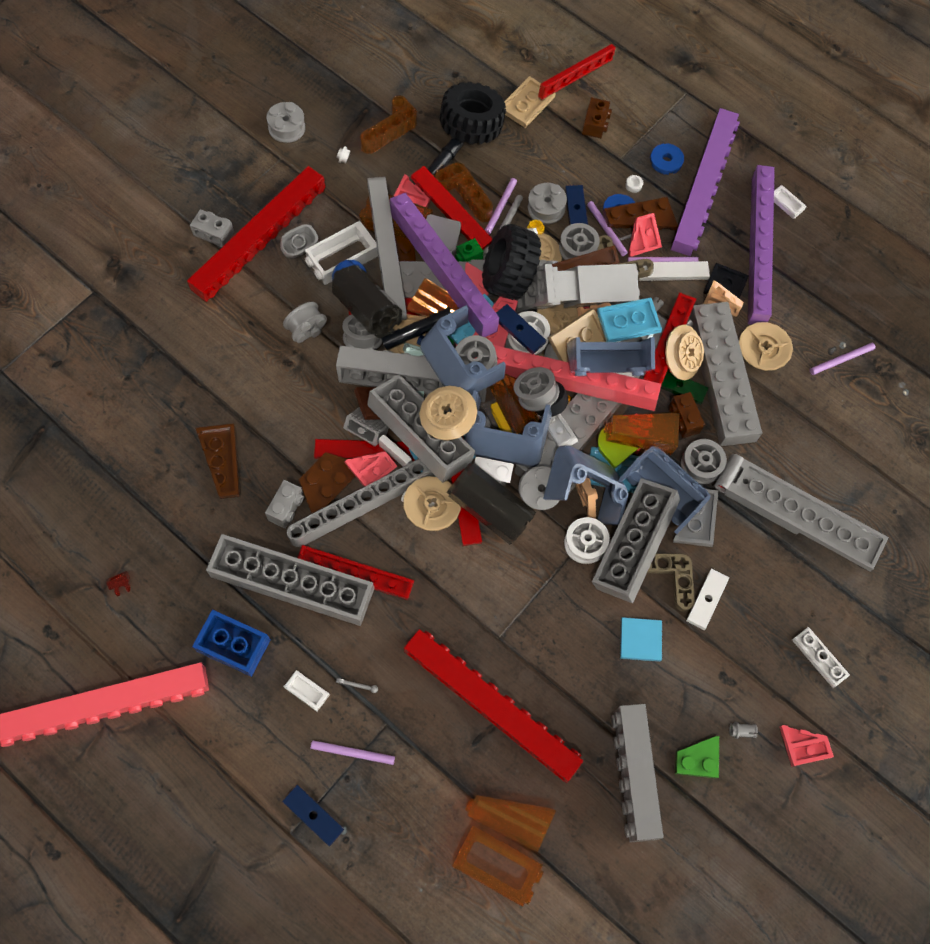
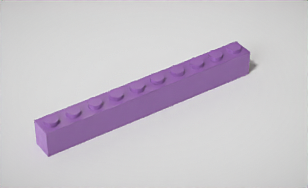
M719 109L671 247L672 251L691 256L693 250L697 251L700 242L697 238L702 236L704 230L702 223H706L709 213L706 211L711 209L714 201L711 199V196H715L718 186H715V184L720 182L723 174L720 173V169L724 170L727 160L724 158L729 156L731 150L729 144H733L736 135L733 134V131H737L740 123L737 121L738 113Z
M757 165L752 176L748 291V324L750 325L758 322H768L772 314L774 167Z
M403 193L390 198L392 218L459 308L467 305L468 321L478 335L486 337L497 332L499 316L408 195Z

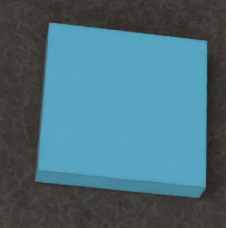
M622 617L620 659L661 662L662 620Z

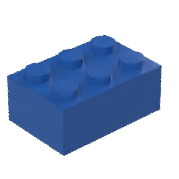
M212 610L192 647L198 653L252 677L271 640L267 634Z

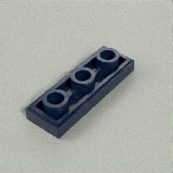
M583 185L566 186L565 193L567 196L569 225L575 223L588 225Z
M508 304L496 312L499 316V324L532 355L546 344V339Z
M298 785L282 801L329 847L345 830ZM317 812V818L311 820V813Z

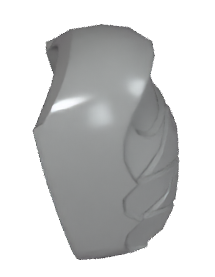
M304 224L298 226L282 236L280 249L287 258L292 259L305 254V249L318 243V235L311 225Z

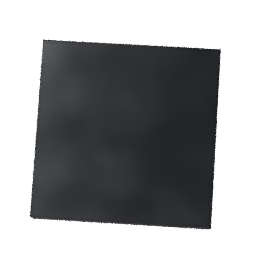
M716 263L703 293L707 295L713 281H716L740 299L749 275Z

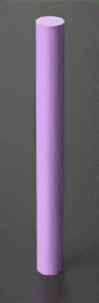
M511 178L485 228L489 235L517 183V180Z
M590 201L587 204L588 208L606 234L611 237L621 256H625L628 253L611 227H607L604 217L593 201Z
M698 257L627 258V262L639 259H650L653 262L698 261Z
M867 344L810 368V373L815 375L872 351L876 348L875 344Z
M314 740L311 743V749L394 765L395 756Z

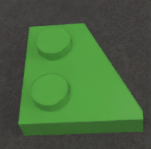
M719 736L677 751L675 755V774L719 778Z

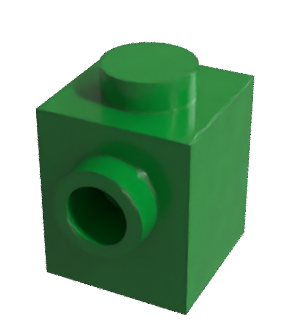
M474 238L456 246L455 259L457 262L483 260L484 251Z

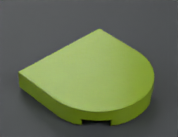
M610 424L603 428L597 441L599 452L614 469L643 446V443L629 428L621 424Z

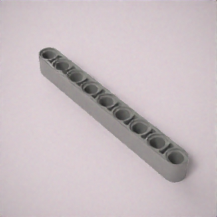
M367 178L388 322L407 320L386 178Z
M417 459L290 525L287 529L288 538L293 546L302 547V545H306L402 495L417 479L426 476L434 477L435 475L420 459ZM416 471H423L421 474H415ZM401 479L406 480L403 483H398V481ZM384 488L388 489L386 492H381ZM366 497H371L369 501H364ZM354 506L353 509L346 510L347 507ZM331 515H337L334 519H328ZM314 524H319L317 528H311ZM301 533L299 537L294 538L295 534Z

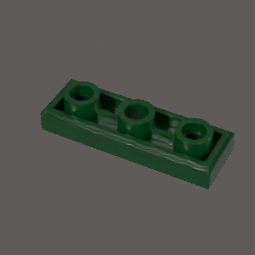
M667 370L661 385V389L675 395L691 392L695 403L699 405L702 404L709 388L690 379H677L669 370Z

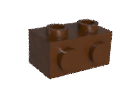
M591 97L584 122L583 135L602 139L603 132H607L609 122H606V119L610 120L612 109H609L610 101Z
M691 392L674 396L669 405V410L674 417L682 439L700 434L705 424Z

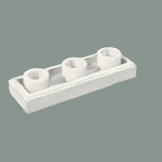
M711 568L690 611L687 622L702 630L706 629L729 577Z
M809 627L792 639L832 688H835L850 675Z

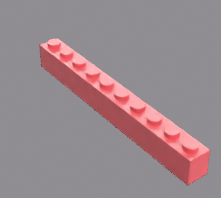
M494 345L497 365L502 362L506 364L505 376L517 379L519 375L531 368L543 367L551 370L555 376V381L561 383L567 391L655 411L661 388L660 383L617 373H587V376H575V373H571L569 362Z
M197 663L0 714V746H11L14 744V741L21 739L22 741H30L40 734H44V736L57 733V730L63 728L65 730L76 729L82 723L95 724L105 717H108V719L118 718L121 716V713L128 711L129 713H137L142 711V708L148 706L150 708L160 707L163 705V702L167 701L172 703L184 700L183 697L190 695L192 697L202 696L205 691H209L206 668L202 663Z

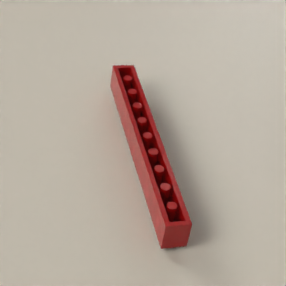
M307 166L187 280L190 290L205 302L213 298L222 286L227 285L229 280L235 274H238L247 262L252 261L254 256L263 250L271 239H274L283 228L289 225L295 216L301 213L304 207L311 204L313 199L324 191V176Z
M419 629L404 647V653L563 782H569L583 763L581 754L573 748L568 749L563 745L565 742L559 736H552L547 732L548 728L543 723L533 721L528 711L523 708L518 709L514 705L513 699L507 695L502 696L497 692L499 689L493 683L488 682L487 684L481 679L482 675L475 669L471 671L465 666L466 662L462 658L452 656L447 646L442 643L440 645L437 644L432 634Z

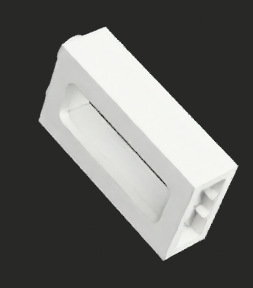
M358 221L305 249V261L309 267L315 270L316 278L322 280L326 285L332 282V273L336 266L324 271L319 264L321 260L360 241L366 249L347 260H355L363 265L378 257L375 240L361 221Z

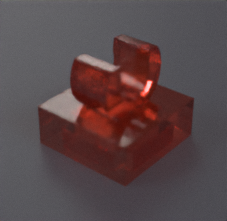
M127 571L107 579L106 584L109 590L114 589L116 596H120L119 587L124 586L127 592L131 589L128 583L130 577Z

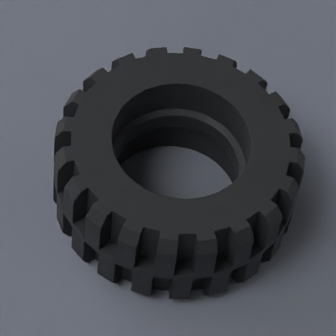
M461 82L458 85L451 86L443 95L439 116L440 124L444 131L451 135V138L458 139L459 142H467L470 145L474 143L482 145L484 142L489 143L496 139L502 131L506 104L502 96L498 95L496 90L490 89L487 85Z
M514 224L504 225L497 231L496 236L493 237L492 243L489 245L485 256V263L483 264L482 283L487 292L511 300L518 299L523 296V293L527 292L529 285L533 282L534 275L537 273V266L540 262L539 257L541 256L540 238L534 231Z

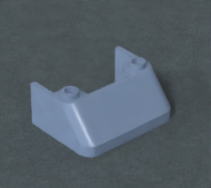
M465 305L440 318L422 339L420 345L423 355L444 387H461L472 396L474 390L479 392L504 379L506 364L502 362L489 370L477 361L465 365L447 337L455 329L468 323V307Z
M576 337L567 343L571 373H575V376H587V373H632V376H644V372L655 369V337H650L641 342H580V337Z
M474 390L472 397L476 402L478 413L475 424L466 433L465 441L475 450L474 456L528 467L537 466L542 458L552 416L550 405L545 406L542 423H528L524 427L523 435L486 428V417L483 412L479 411L481 398L478 391Z
M564 445L558 447L543 499L567 500L571 484H581L587 477L606 486L597 520L605 525H619L624 514L628 490L623 482L620 483L618 481L620 477L612 466L572 446Z
M652 446L638 457L618 480L622 483L627 478L631 485L637 486L642 478L677 490L680 502L671 519L674 524L679 526L674 531L676 534L685 527L711 498L709 492L656 446Z

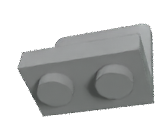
M432 214L428 215L427 222L451 254L455 256L461 222Z

